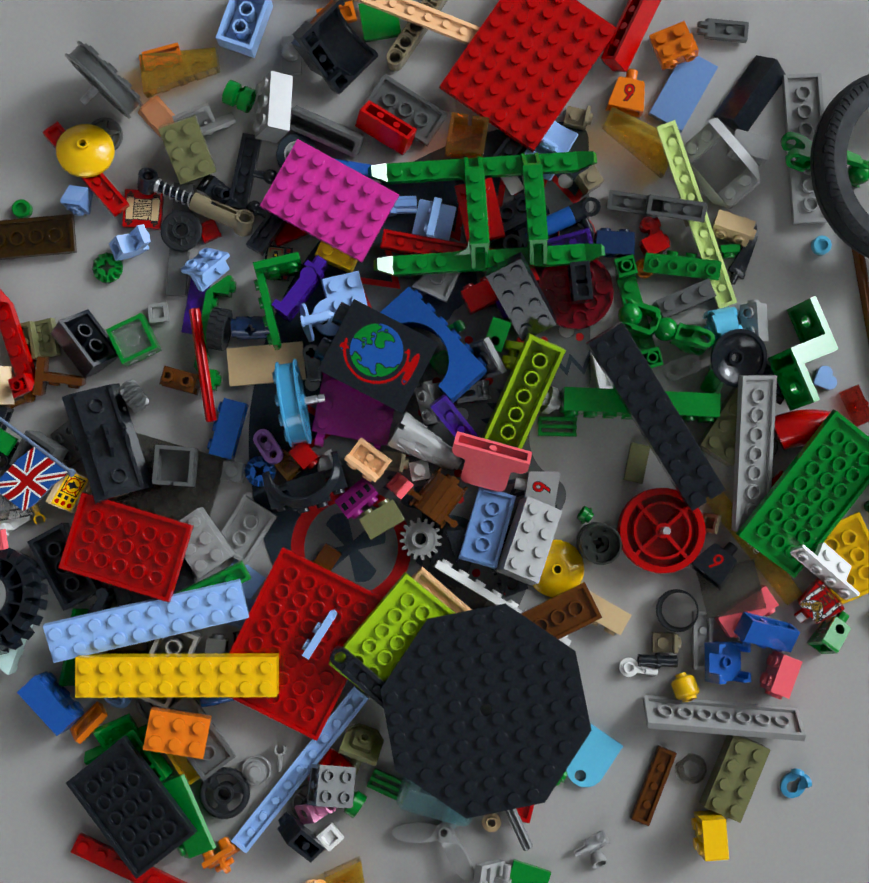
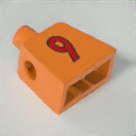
M628 69L626 77H618L606 106L607 111L641 117L644 111L645 82L637 80V70Z

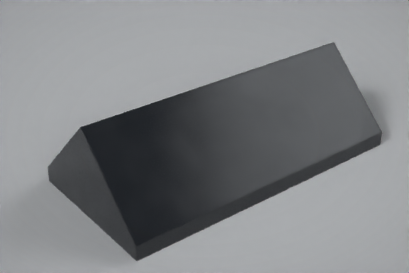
M756 55L713 116L715 118L718 117L722 123L734 131L740 129L748 132L781 86L783 75H786L778 60Z

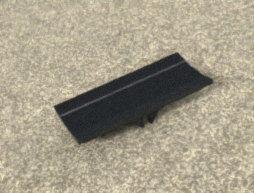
M119 383L92 388L62 397L95 504L136 491L154 488L126 402L119 392Z

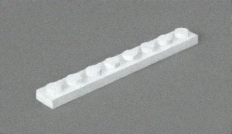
M437 560L433 567L495 605L506 603L517 612H523L518 609L519 604L511 599L508 602L503 600L501 593L494 589L491 592L485 589L486 584L478 579L475 582L468 578L469 574L459 569L457 572L452 569L453 564L447 560ZM568 635L559 639L567 646L571 643V640L567 638Z

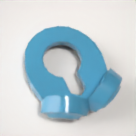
M796 768L791 769V772L787 773L780 782V790L788 798H796L806 788L812 787L810 777L804 774V771ZM799 777L800 781L797 784L796 791L789 792L787 784Z

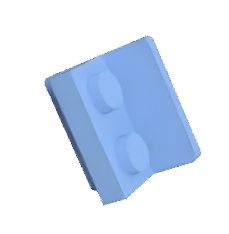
M434 197V202L420 199L412 234L449 241L456 207L442 204V199Z
M203 248L196 257L188 260L180 270L182 273L191 276L199 291H204L230 269L225 261L230 255L228 252Z

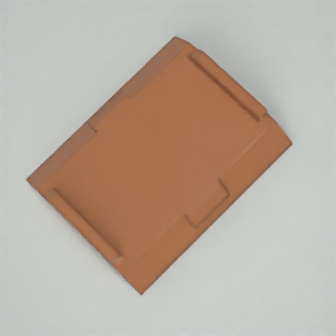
M158 95L150 98L138 111V114L159 137L161 135L158 128L174 122L172 116L175 114Z

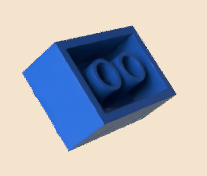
M45 671L35 675L17 693L52 732L58 736L69 730L85 712L83 711V706L70 697V692L65 687L59 686L55 675Z

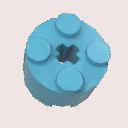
M728 306L706 311L703 315V319H706L707 326H703V328L714 333L715 342L721 335L730 330L743 329L738 324V312L735 307Z

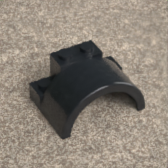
M331 0L309 22L305 21L292 34L295 39L291 43L310 70L322 76L330 89L340 95L378 57V53L368 46L344 19L339 9V5H345L344 1Z

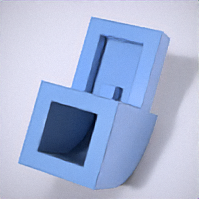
M143 224L137 225L129 234L115 236L109 243L115 261L129 259L149 250L150 235Z

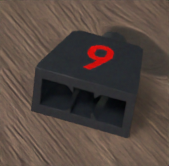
M728 542L724 548L714 543L696 557L691 563V568L721 591L737 565V560L733 557V554L738 548L732 542Z

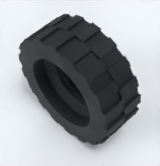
M219 307L212 309L206 333L208 349L224 351L228 347L231 336V319H233L232 310Z

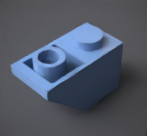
M69 185L60 203L67 210L71 211L73 215L84 216V214H90L93 192L88 187Z

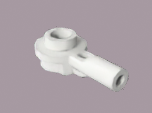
M631 657L624 658L619 664L620 672L626 677H632L636 673L655 677L658 675V669L645 666L639 667L637 661Z

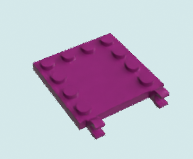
M324 373L319 395L324 394L325 402L317 403L312 431L317 432L314 445L323 447L325 434L354 440H359L362 437L367 442L374 443L373 446L381 451L382 445L387 446L395 409Z

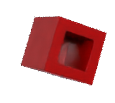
M306 442L298 443L288 452L304 470L308 468L311 470L319 463L317 460L320 457Z

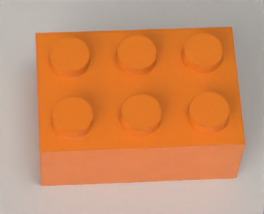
M153 706L150 711L143 750L203 759L212 716Z

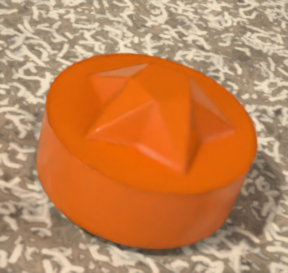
M644 258L635 263L638 271L636 275L640 278L645 279L653 274L643 271Z

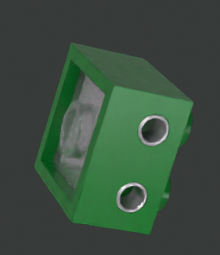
M142 313L106 329L121 363L127 367L162 351L147 317Z

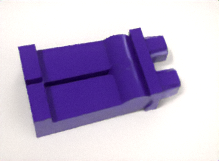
M319 255L312 262L309 260L305 262V267L300 272V278L280 302L275 299L271 304L275 312L290 323L300 311V304L306 303L318 287L319 281L321 282L322 279H325L324 272L327 270L328 265L327 261Z

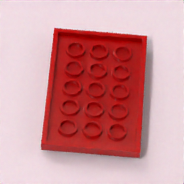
M82 492L59 568L170 602L194 525L111 500L95 504L92 494Z

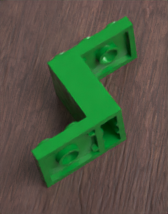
M816 296L787 309L801 344L767 358L774 375H777V382L790 411L820 400L805 363L839 350Z

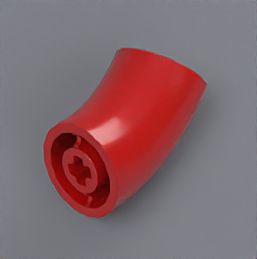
M805 409L776 415L774 432L783 450L805 446L831 411Z

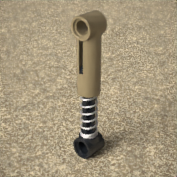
M142 168L139 170L137 188L140 193L145 195H151L155 192L157 194L162 193L164 197L169 196L170 200L175 199L176 202L181 201L182 205L187 204L189 210L233 228L234 232L239 236H249L252 233L255 217L251 211L245 209L237 210L196 192L192 195V192L182 191L179 187H173V184L170 186L167 184V181L164 183L152 168Z

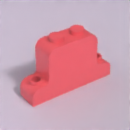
M459 431L456 433L452 447L453 454L465 460L461 474L462 481L497 492H502L506 489L512 472L518 474L526 473L532 457L531 451Z

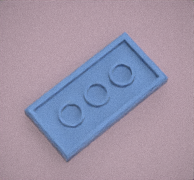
M697 56L690 62L685 61L678 64L648 115L664 124L675 120L681 133L718 66L700 56Z
M482 487L478 488L459 559L493 569L497 568L516 496Z

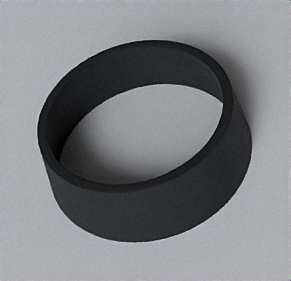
M673 589L665 592L658 599L656 616L660 624L667 630L684 632L689 630L698 619L699 607L695 598L690 593L680 589ZM673 593L687 594L696 604V617L686 627H674L663 617V602Z

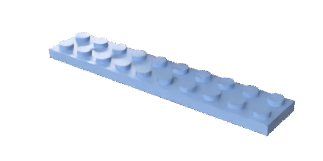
M237 579L173 594L170 602L156 598L45 623L43 629L53 663L73 659L79 655L95 654L249 618V612L241 580Z

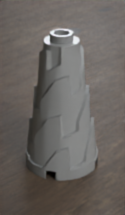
M404 413L387 446L409 456L413 455L427 463L431 462L446 470H457L462 463V459L453 454L452 447L442 441V438L428 430L427 426L412 417L411 414Z

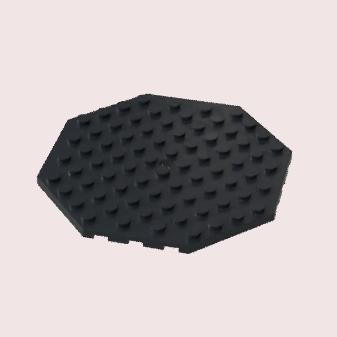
M506 603L428 618L380 689L395 770L466 819L545 803L592 731L576 651ZM484 704L491 706V712L487 716L482 715L480 712V708Z

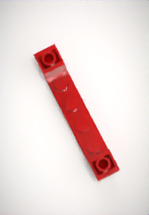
M0 289V331L15 373V377L9 379L8 382L13 397L18 398L32 391L36 369L14 304Z

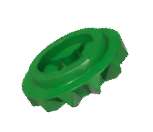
M106 252L98 255L93 260L92 270L94 276L99 281L112 283L120 278L123 272V264L121 260L115 261L112 253ZM108 262V264L113 267L110 268L106 273V270L101 268L106 266V263Z

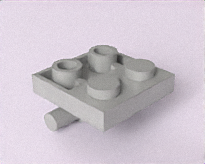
M501 859L478 863L474 870V883H511V865L505 864V861Z

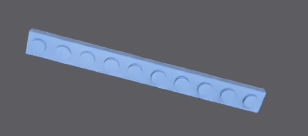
M353 686L328 718L318 740L311 739L233 837L232 843L245 853L249 851L310 774L311 764H318L368 701L369 697L356 686Z

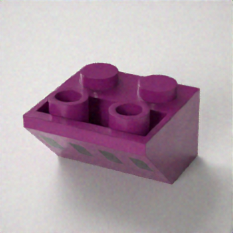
M363 477L337 498L335 503L348 519H357L364 512L362 509L366 505L371 507L379 500L377 496L380 494Z

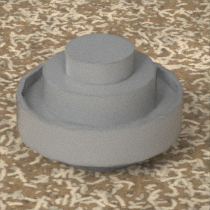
M549 387L540 407V412L549 414L560 407L561 399L558 388Z
M260 755L251 756L242 767V776L251 785L263 784L271 773L269 761Z

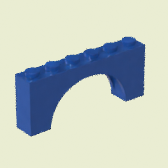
M408 287L380 313L407 327L425 329L436 335L444 343L449 355V366L444 379L438 386L443 394L445 393L451 402L454 403L487 373L485 368L487 364L480 357L476 358L472 354L474 352L467 343L464 345L460 341L461 337L454 329L450 331L446 320L442 316L438 318L434 314L436 310L430 303L425 304L421 300L423 296L416 289L413 291Z

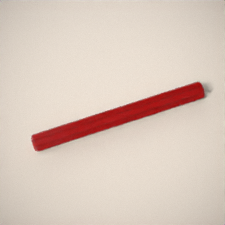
M193 308L189 310L205 420L206 422H214L217 418L200 309Z

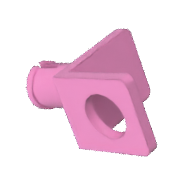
M307 804L294 807L303 824L316 823L328 813H333L336 810V807H320ZM301 810L307 814V819L303 816Z

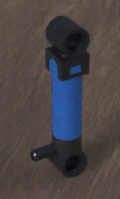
M584 197L580 201L548 215V236L580 221L584 229L590 228V232L593 233L594 230L588 218L599 213L601 208L599 200L594 197ZM592 201L594 208L592 211L587 212L585 206L587 202ZM527 225L516 230L517 234L510 233L503 237L501 240L503 249L508 248L507 241L510 238H515L516 245L513 248L527 247Z

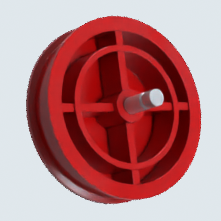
M654 488L635 495L624 506L617 525V532L622 540V550L627 558L641 569L654 573H672L687 567L699 555L706 534L705 521L699 507L691 511L687 508L677 490L670 488Z

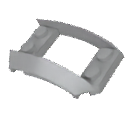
M717 117L708 120L709 123L692 137L684 147L698 187L713 204L731 209L761 184L759 165ZM723 139L746 165L747 169L719 193H716L693 164Z

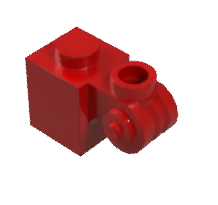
M645 217L639 224V230L642 233H648V237L642 239L638 244L644 257L645 253L661 254L670 247L669 237L660 230L661 222L658 217Z

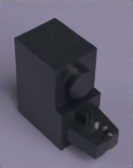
M286 812L278 820L280 826L277 830L286 844L310 863L325 849L316 835L292 814L290 815Z

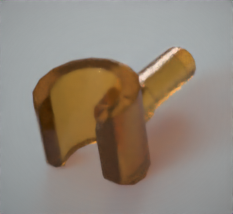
M34 391L24 394V398L14 402V405L10 407L14 408L24 403L34 402L36 400L35 395H33Z

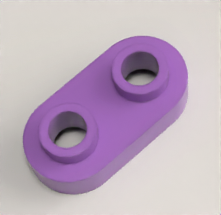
M266 429L258 430L253 437L254 444L265 461L272 465L278 464L283 459V450L271 432ZM267 438V441L262 443L263 439ZM273 453H277L275 458H272Z

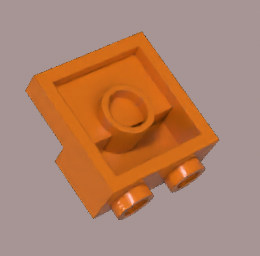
M685 21L649 35V40L662 71L673 69L685 61L690 62L698 56L699 49Z

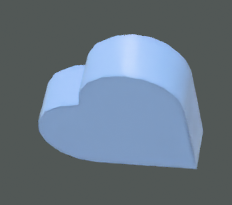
M822 366L818 368L813 380L814 386L825 390H831L837 386V379L833 376L831 367Z

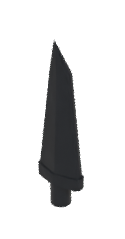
M757 231L753 241L749 240L746 247L742 246L727 270L731 273L729 279L732 285L736 284L738 278L744 279L758 238Z

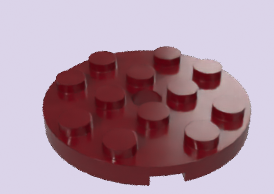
M595 259L590 262L593 300L591 303L571 305L568 265L546 267L541 274L538 284L556 315L558 326L573 330L584 329L596 324L606 315L613 301L614 290L611 275L600 261Z

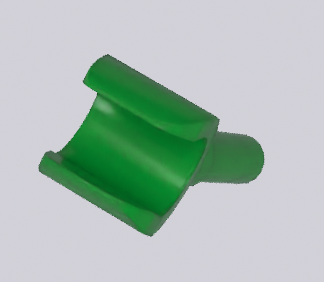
M461 320L447 326L450 330L455 328L457 333L466 329L464 322Z

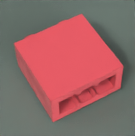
M773 650L772 654L770 653L767 658L766 664L768 666L766 671L761 674L760 687L766 689L765 693L780 700H782V697L789 699L803 661Z

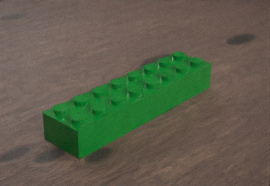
M564 387L560 390L561 404L559 413H564V417H576L578 414H583V418H595L598 415H602L603 419H614V417L621 416L623 420H633L614 389ZM665 391L684 422L697 419L698 423L714 422V419L720 417L721 394Z

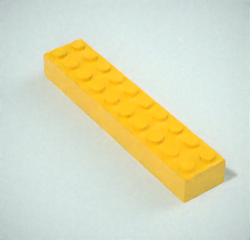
M279 653L90 654L75 657V698L277 697L279 694Z

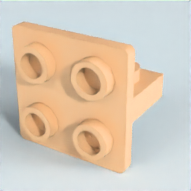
M362 437L344 458L347 461L346 464L351 469L359 470L363 473L362 476L370 482H376L380 479L392 462L390 458Z

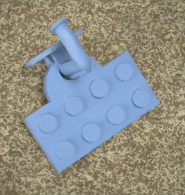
M359 271L322 279L321 283L326 299L318 302L311 315L308 313L306 304H300V321L309 342L314 341L312 327H315L323 335H336L339 326L331 322L341 302L351 306L355 299L367 305Z

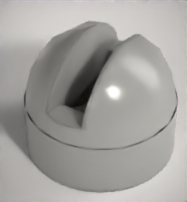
M595 851L592 853L590 860L594 869H600L607 864V859L602 852Z

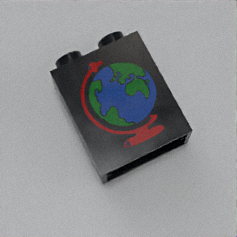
M355 299L351 306L341 302L331 322L339 326L333 341L323 337L314 354V358L322 361L318 370L403 413L439 343Z

